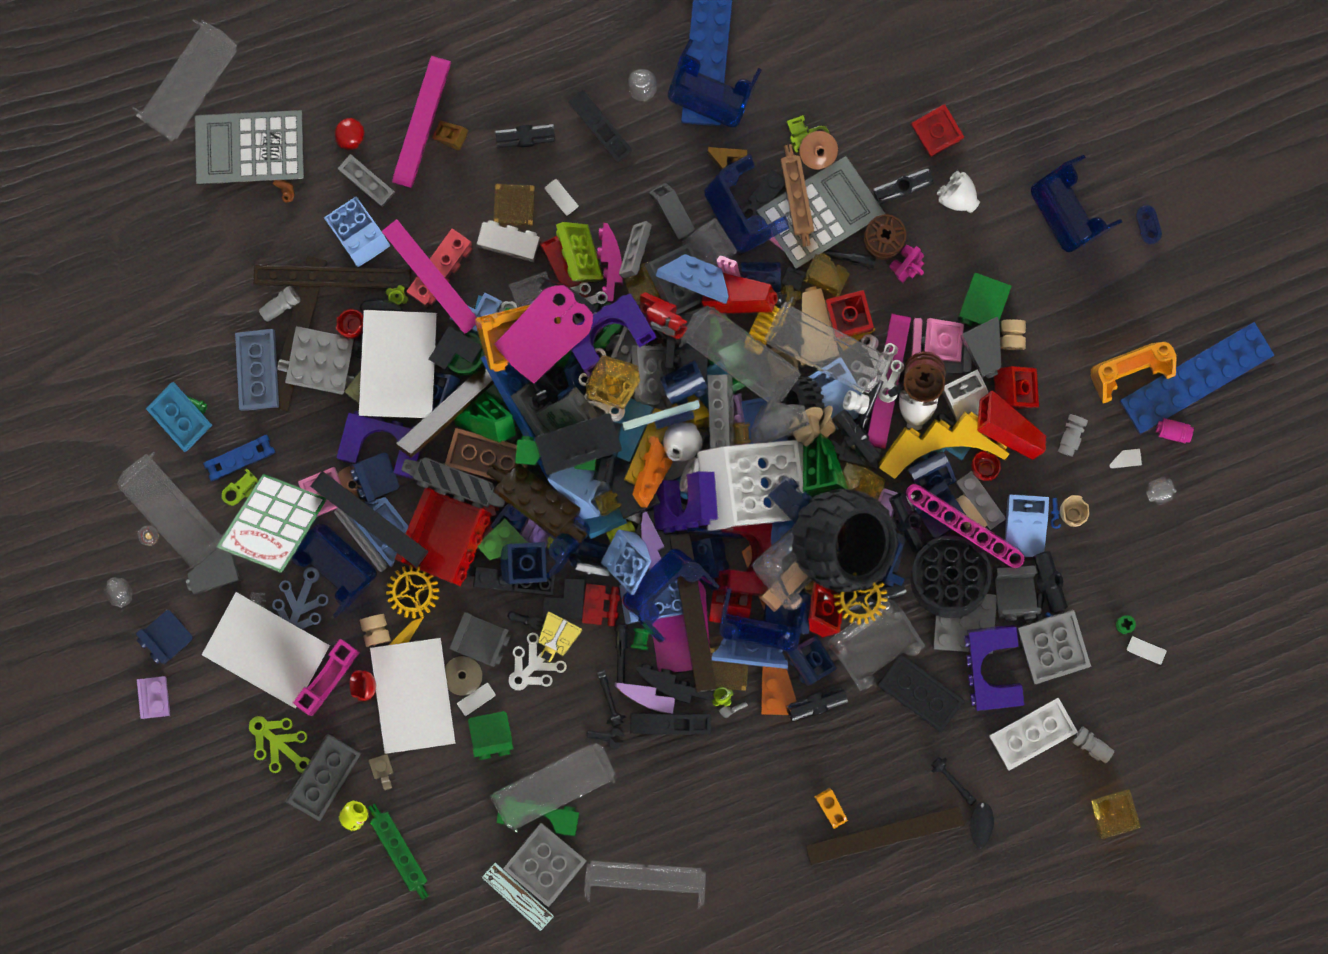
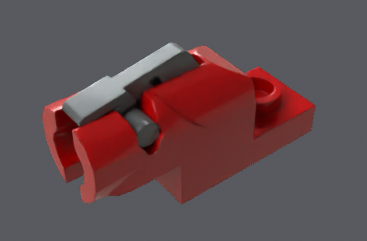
M646 292L640 295V310L646 314V320L652 329L661 331L676 339H680L685 334L687 327L682 324H686L687 321L676 314V305Z

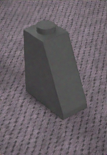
M664 183L650 191L652 199L677 239H685L691 236V232L695 228L674 189L667 183Z
M995 317L960 336L981 377L987 376L988 379L997 375V370L1001 368L999 319Z
M217 548L188 573L189 579H186V584L189 591L192 590L194 594H198L241 581L233 553Z

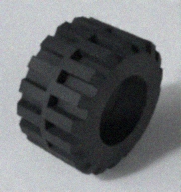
M806 376L787 377L784 380H780L779 384L774 387L775 392H772L771 395L773 396V400H771V404H773L772 411L776 413V419H780L781 424H786V426L790 427L796 417L803 411L813 407H824V403H822L824 395H821L822 389L817 387L818 383ZM796 396H798L799 398L798 408L796 405Z

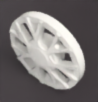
M696 457L690 459L684 468L679 486L681 492H688L687 474L699 471L698 458Z

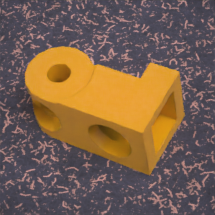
M831 788L814 796L834 829L848 821Z

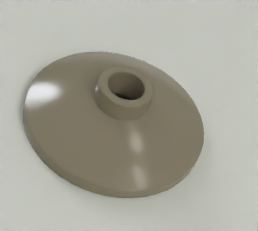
M459 656L450 660L445 666L447 687L452 693L465 696L479 688L482 682V670L474 659L467 656ZM460 672L466 673L465 679L459 678Z

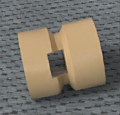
M1000 321V332L1003 334L1000 338V349H1025L1026 338L1022 334L1026 332V321Z
M384 614L359 620L362 631L366 632L363 636L366 647L391 641L389 631L385 629L387 623Z

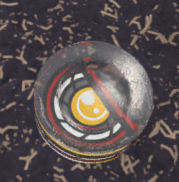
M144 526L140 529L138 538L142 544L151 546L158 541L159 533L152 526Z

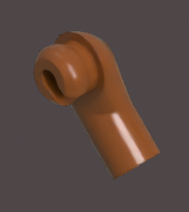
M274 180L273 185L282 190V200L286 203L293 201L295 197L293 185L286 180Z

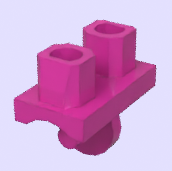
M906 245L901 251V255L906 258L905 261L901 263L898 260H894L890 265V269L895 273L898 280L904 283L908 276L913 279L916 274L920 276L924 274V271L921 269L924 265L922 261L924 254L919 247L913 248Z

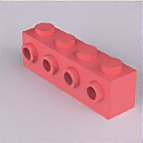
M453 228L430 258L431 262L448 283L451 273L455 274L460 268L461 264L459 262L463 257L467 258L472 251L471 241ZM418 276L406 291L409 296L426 308L429 304L433 305L437 300Z

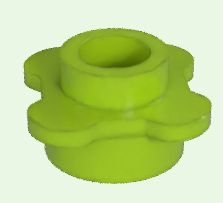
M398 285L397 288H388L386 294L389 301L397 305L405 304L408 301V297L405 296L404 286Z
M725 687L717 688L714 691L712 704L714 706H730L733 691Z

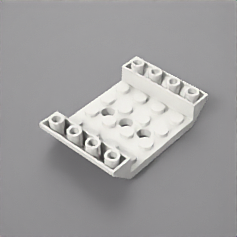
M792 440L726 446L697 452L699 471L715 472L718 520L710 521V525H707L708 530L792 521L768 496V493L781 483L785 476L789 479L792 477L799 484L798 489L804 493L802 442ZM760 458L764 459L766 462V467L764 469L758 466V460ZM762 478L768 480V488L761 486L760 481ZM765 497L771 500L770 508L765 507L763 504Z

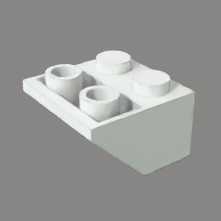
M977 369L945 385L942 394L956 421H958L964 411L968 414L971 411L976 415L979 414L980 399L988 394V390Z

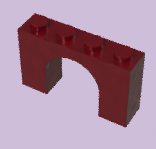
M772 523L732 526L727 529H721V532L744 536L751 545L752 560L745 571H719L718 591L759 596L769 589Z

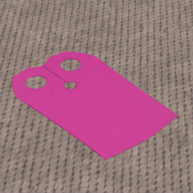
M564 285L549 287L540 293L527 310L494 345L518 372L532 383H535L559 359L589 334L593 323V314L585 304L576 302L574 293ZM560 293L565 296L566 300L562 306L554 304L553 297L555 294ZM575 313H582L584 315L585 321L582 325L573 323L572 317ZM555 317H561L560 324L554 322Z
M698 579L704 620L710 648L706 591L703 584ZM683 615L650 620L658 671L661 672L662 668L673 672L692 670Z

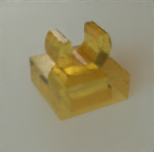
M793 285L781 288L782 294H787L784 302L785 308L795 305V301L802 299L801 291L794 292Z
M612 490L605 491L595 497L601 516L608 515L621 506V503L617 504L615 497L618 496L617 493H613Z

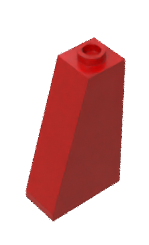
M555 236L539 244L557 281L570 288L578 286L581 281H572L568 274V264L563 257V247L558 237ZM579 293V294H580L581 296H583L584 298L588 297L587 294L584 295V294Z
M723 273L729 295L727 303H722L707 296H703L702 299L708 314L773 312L778 296L771 284Z
M991 391L980 399L978 432L1032 460L1045 452L1046 435L998 394Z

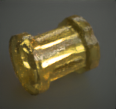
M750 422L733 423L732 425L735 428L734 444L751 443L748 428Z

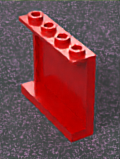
M425 488L405 533L428 551V554L418 565L420 571L461 587L462 582L466 579L467 570L474 560L476 549L482 541L485 528L490 523L491 513L482 508H477L439 494L430 488ZM396 554L395 560L408 566L412 565L415 569L418 568L400 554Z

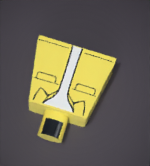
M548 612L538 643L545 646L540 657L551 662L556 652L563 656L581 634L582 629Z

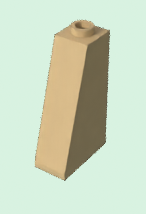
M816 286L807 288L802 293L801 337L804 339V344L800 348L801 368L839 358L821 288L817 289Z

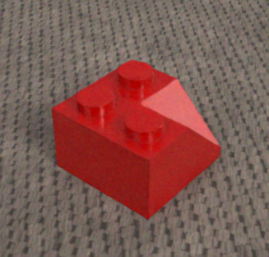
M864 290L826 299L825 304L835 341L873 331L874 326Z

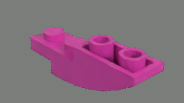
M604 223L603 228H599V240H602V248L598 247L597 259H601V265H608V267H604L603 279H607V287H603L602 291L608 296L607 302L613 304L615 285L623 286V277L618 275L622 259L617 240L608 223Z

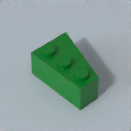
M486 391L454 419L456 426L498 443L516 436L512 415Z
M821 433L809 446L803 444V492L808 493L812 498L821 493L830 492V490L848 489L833 443Z

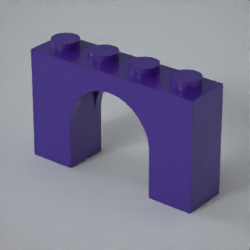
M631 293L621 296L616 302L604 306L599 312L594 314L589 334L571 349L588 378L605 368L594 348L595 337L603 327L610 324L625 326L631 332L639 348L657 338ZM585 318L582 322H580L577 325H582L585 321Z
M354 411L353 414L348 413L337 459L351 464L358 463L362 445L369 435L375 432H387L393 435L399 442L415 426L411 425V428L403 427L401 422L392 421V423L384 422V418L373 416L372 419L359 416L358 411ZM422 449L412 458L399 450L394 474L413 479L412 476L401 469L405 459L419 462Z
M715 472L687 474L688 503L685 511L681 505L679 480H662L656 491L660 504L654 506L656 530H663V533H675V531L687 530V528H697L699 525H710V521L718 520Z
M1005 625L967 630V635L964 636L965 647H969V655H966L967 667H971V674L968 675L969 686H973V694H970L971 706L975 705L977 711L1024 706L1023 688L1020 683L993 685L985 681L981 674V664L988 653L997 649L1018 647L1016 626Z

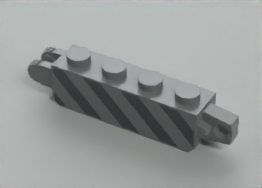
M423 458L420 462L405 459L401 470L412 476L417 481L416 485L423 488H428V486L436 488L435 492L445 496L446 493L454 495L453 499L463 503L465 500L472 502L471 506L482 509L483 507L488 508L489 505L502 508L507 503L494 493L495 488L493 484L486 480L428 458Z

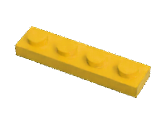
M654 408L653 413L660 412L662 410ZM672 417L647 424L624 478L625 481L636 484L638 474L643 471L645 466L644 455L649 453L651 444L648 443L650 436L657 437L662 442Z

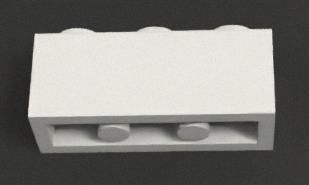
M488 220V223H482L477 247L534 262L540 237L532 231L526 230L523 233L519 232L516 227L507 225V228L499 226L498 222Z

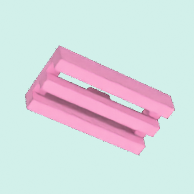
M719 256L717 264L723 273L741 277L737 261Z
M915 318L913 321L912 356L921 352V318Z

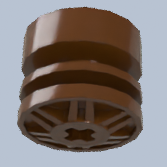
M883 214L876 216L869 222L864 233L863 243L866 251L878 260L894 258L900 253L906 241L905 226L899 218L893 215ZM883 232L885 234H890L888 240L885 237H881Z
M925 351L916 353L908 359L905 365L904 387L911 398L919 402H929L942 394L946 375V368L942 359L932 352Z

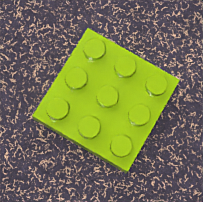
M568 222L556 224L557 237L561 241L563 247L562 254L567 261V271L572 281L600 282L604 280L588 224Z

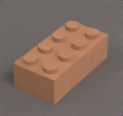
M455 428L445 465L476 477H484V479L497 482L486 474L488 469L492 468V465L495 464L506 474L510 473L518 465L515 463L517 445L505 441L498 443L476 433ZM521 464L525 468H528L527 464Z

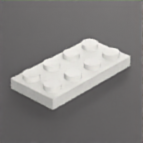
M1057 698L989 737L1009 771L1078 732L1060 699Z

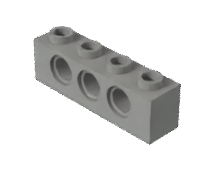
M708 375L710 448L735 446L732 375Z

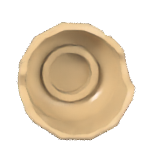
M1072 495L1066 498L1060 506V516L1069 526L1078 527L1087 521L1089 505L1082 499V496Z

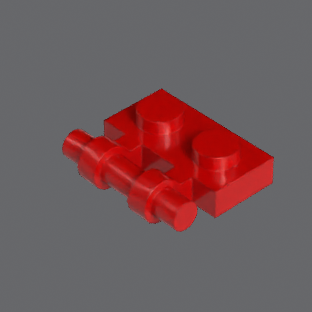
M586 584L582 623L602 625V618H608L607 626L615 627L616 619H618L619 615L617 613V606L621 597L619 595L620 587H612L611 594H605L606 586ZM604 600L610 601L609 612L603 611Z

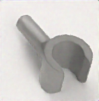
M745 701L734 706L732 709L729 706H724L719 712L724 718H728L737 710L748 705Z

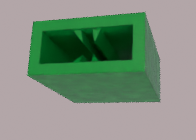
M974 273L958 319L961 320L962 324L970 327L972 325L979 326L995 317H998L1000 320L1011 285Z

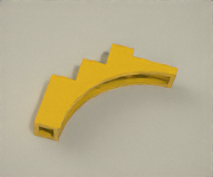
M964 411L951 430L949 429L951 426L942 419L940 422L934 419L922 437H919L921 433L913 427L910 430L905 427L878 463V467L895 479L906 466L917 458L945 447L966 446L979 448L991 452L1004 460L1008 457L1009 452L1006 450L1007 446L994 442L990 437L978 432V416L972 411L969 414Z

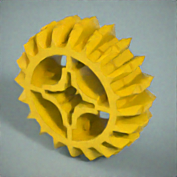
M774 306L773 312L758 313L745 341V348L757 355L763 352L780 317L781 309Z
M410 565V571L407 572L404 566L402 567L403 574L398 570L395 571L399 576L397 579L393 576L390 577L394 584H387V587L392 588V591H386V594L393 597L389 598L388 602L395 601L391 608L394 610L400 607L397 611L399 615L404 610V617L408 618L409 612H412V618H416V612H419L420 617H423L422 610L425 609L427 613L431 612L428 608L429 604L432 607L436 606L431 602L432 599L439 600L438 596L433 595L440 592L438 588L433 589V586H436L438 581L431 582L430 580L434 576L429 575L427 577L428 573H421L420 567L414 571V567ZM410 576H419L427 583L415 585ZM405 578L406 589L397 594L398 585ZM410 584L412 587H414V589H416V587L419 589L417 592H415L416 600L414 597H412V595H408V592H410ZM429 589L428 598L421 605L419 596L422 592ZM410 598L415 608L405 607L399 600Z
M874 582L872 588L866 591H858V593L867 594L864 598L867 607L860 602L853 603L857 599L856 591H853V599L846 604L844 602L845 592L834 594V598H840V601L835 602V606L842 605V608L838 609V613L845 611L844 619L850 615V623H853L854 618H857L858 625L861 624V619L865 620V624H869L868 617L876 621L874 614L882 615L878 609H886V606L882 605L881 601H888L887 598H882L881 596L887 594V590L880 591L884 584L880 583L877 585V582ZM877 592V604L871 610L868 598ZM860 605L864 608L866 614H855L849 609Z

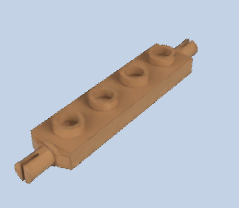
M789 144V146H784L786 157L782 158L780 162L794 235L801 236L802 244L806 247V243L807 246L811 245L809 234L814 232L801 159L800 156L793 155L792 145Z

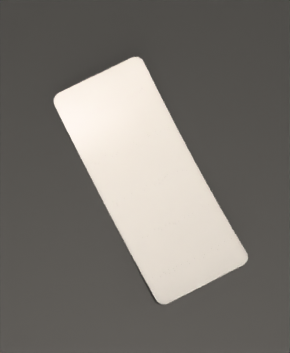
M557 179L545 187V190L566 215H569L579 207Z
M1134 636L1131 637L1127 647V651L1160 665L1167 652L1165 649Z
M486 683L459 701L457 705L463 714L467 716L495 697L496 694L490 685Z

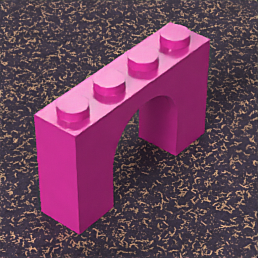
M340 639L329 653L330 658L325 667L307 688L304 687L293 701V704L306 714L314 716L360 652Z

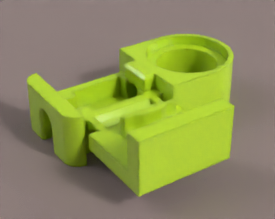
M804 116L786 121L791 135H794V138L793 136L790 137V142L795 153H798L797 149L800 148L802 140L809 133L820 129L829 133V130L824 126H818L809 129L807 132L808 127H805L803 123L805 121Z
M248 469L245 470L247 473L235 484L231 482L222 491V499L226 504L233 506L238 504L244 497L248 498L256 486L255 482L258 483L259 480ZM229 491L236 492L235 500L228 501L226 499Z

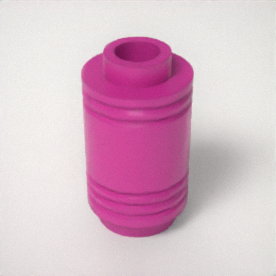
M1165 418L1162 421H1158L1156 426L1158 437L1181 443H1190L1194 431L1190 424Z

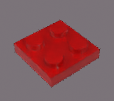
M945 104L911 123L913 130L930 158L964 139V135Z

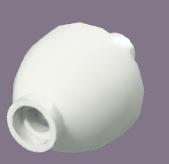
M956 171L951 176V181L938 190L939 202L950 209L971 213L980 204V201L977 199L975 186L965 172L960 173Z
M901 390L899 393V407L904 420L907 422V428L913 427L916 430H921L922 426L934 414L939 397L933 401L919 402L911 398L905 390Z
M678 422L667 428L663 437V447L671 460L687 461L696 456L697 452L701 450L702 437L693 423Z

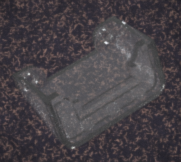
M793 527L752 564L757 576L782 606L790 610L800 605L802 599L798 593L812 581L796 563L797 557L792 551ZM836 547V548H835V551H836V555H838V554H839V551H838V549H837V547Z
M893 600L881 603L886 606V609H878L882 615L878 616L875 613L876 621H873L871 617H868L869 624H865L864 619H861L860 625L855 621L828 642V646L860 691L869 688L873 684V673L900 654L916 655L925 647L903 610Z

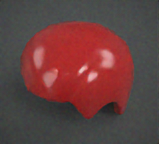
M353 118L343 119L335 129V141L340 148L346 150L356 149L364 139V127L358 120Z
M354 309L343 311L337 317V327L335 328L343 337L357 338L363 333L364 315Z
M982 450L975 454L971 462L972 473L983 481L994 480L1001 470L1000 460L995 454Z
M355 670L350 678L352 697H356L360 701L371 699L376 690L374 676L368 671Z

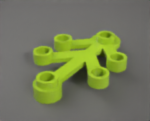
M257 716L251 719L249 723V730L256 738L255 758L257 760H264L266 758L267 752L264 750V737H266L270 741L271 763L269 770L272 773H278L282 768L279 763V750L296 763V769L303 773L305 769L300 767V763L305 761L308 765L310 759L300 757L284 742L297 741L304 743L308 739L307 733L299 731L295 734L275 735L269 729L282 728L289 730L293 726L292 720L284 718L281 721L268 722L264 717ZM286 720L290 722L288 728L283 726V722ZM258 722L262 724L260 730L255 728V724ZM300 733H303L305 735V739L303 741H300L298 739V735ZM260 750L264 752L262 758L257 756V752ZM274 763H277L279 765V769L277 771H274L272 769V765Z

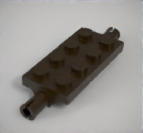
M495 464L492 465V468L488 469L486 474L499 483L495 487L494 493L549 534L557 538L561 533H567L579 543L586 538L588 533L574 524V519L580 514L581 508L523 465L518 464L508 474L499 469Z

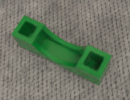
M522 436V440L517 439L515 463L536 465L540 458L536 441H534V437ZM596 460L574 466V468L595 471Z
M506 796L505 800H500L497 823L517 826L525 816L536 813L546 816L552 822L555 833L576 836L579 812H575L576 808L564 806V810L556 809V804L545 803L544 806L536 805L537 801L525 799V803L517 802V798Z

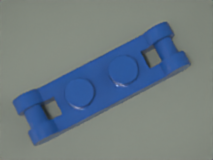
M261 436L254 441L204 462L205 469H208L210 473V481H215L273 455L275 450L269 444V436ZM262 445L264 451L259 453L257 446ZM220 464L223 470L217 471L215 465Z

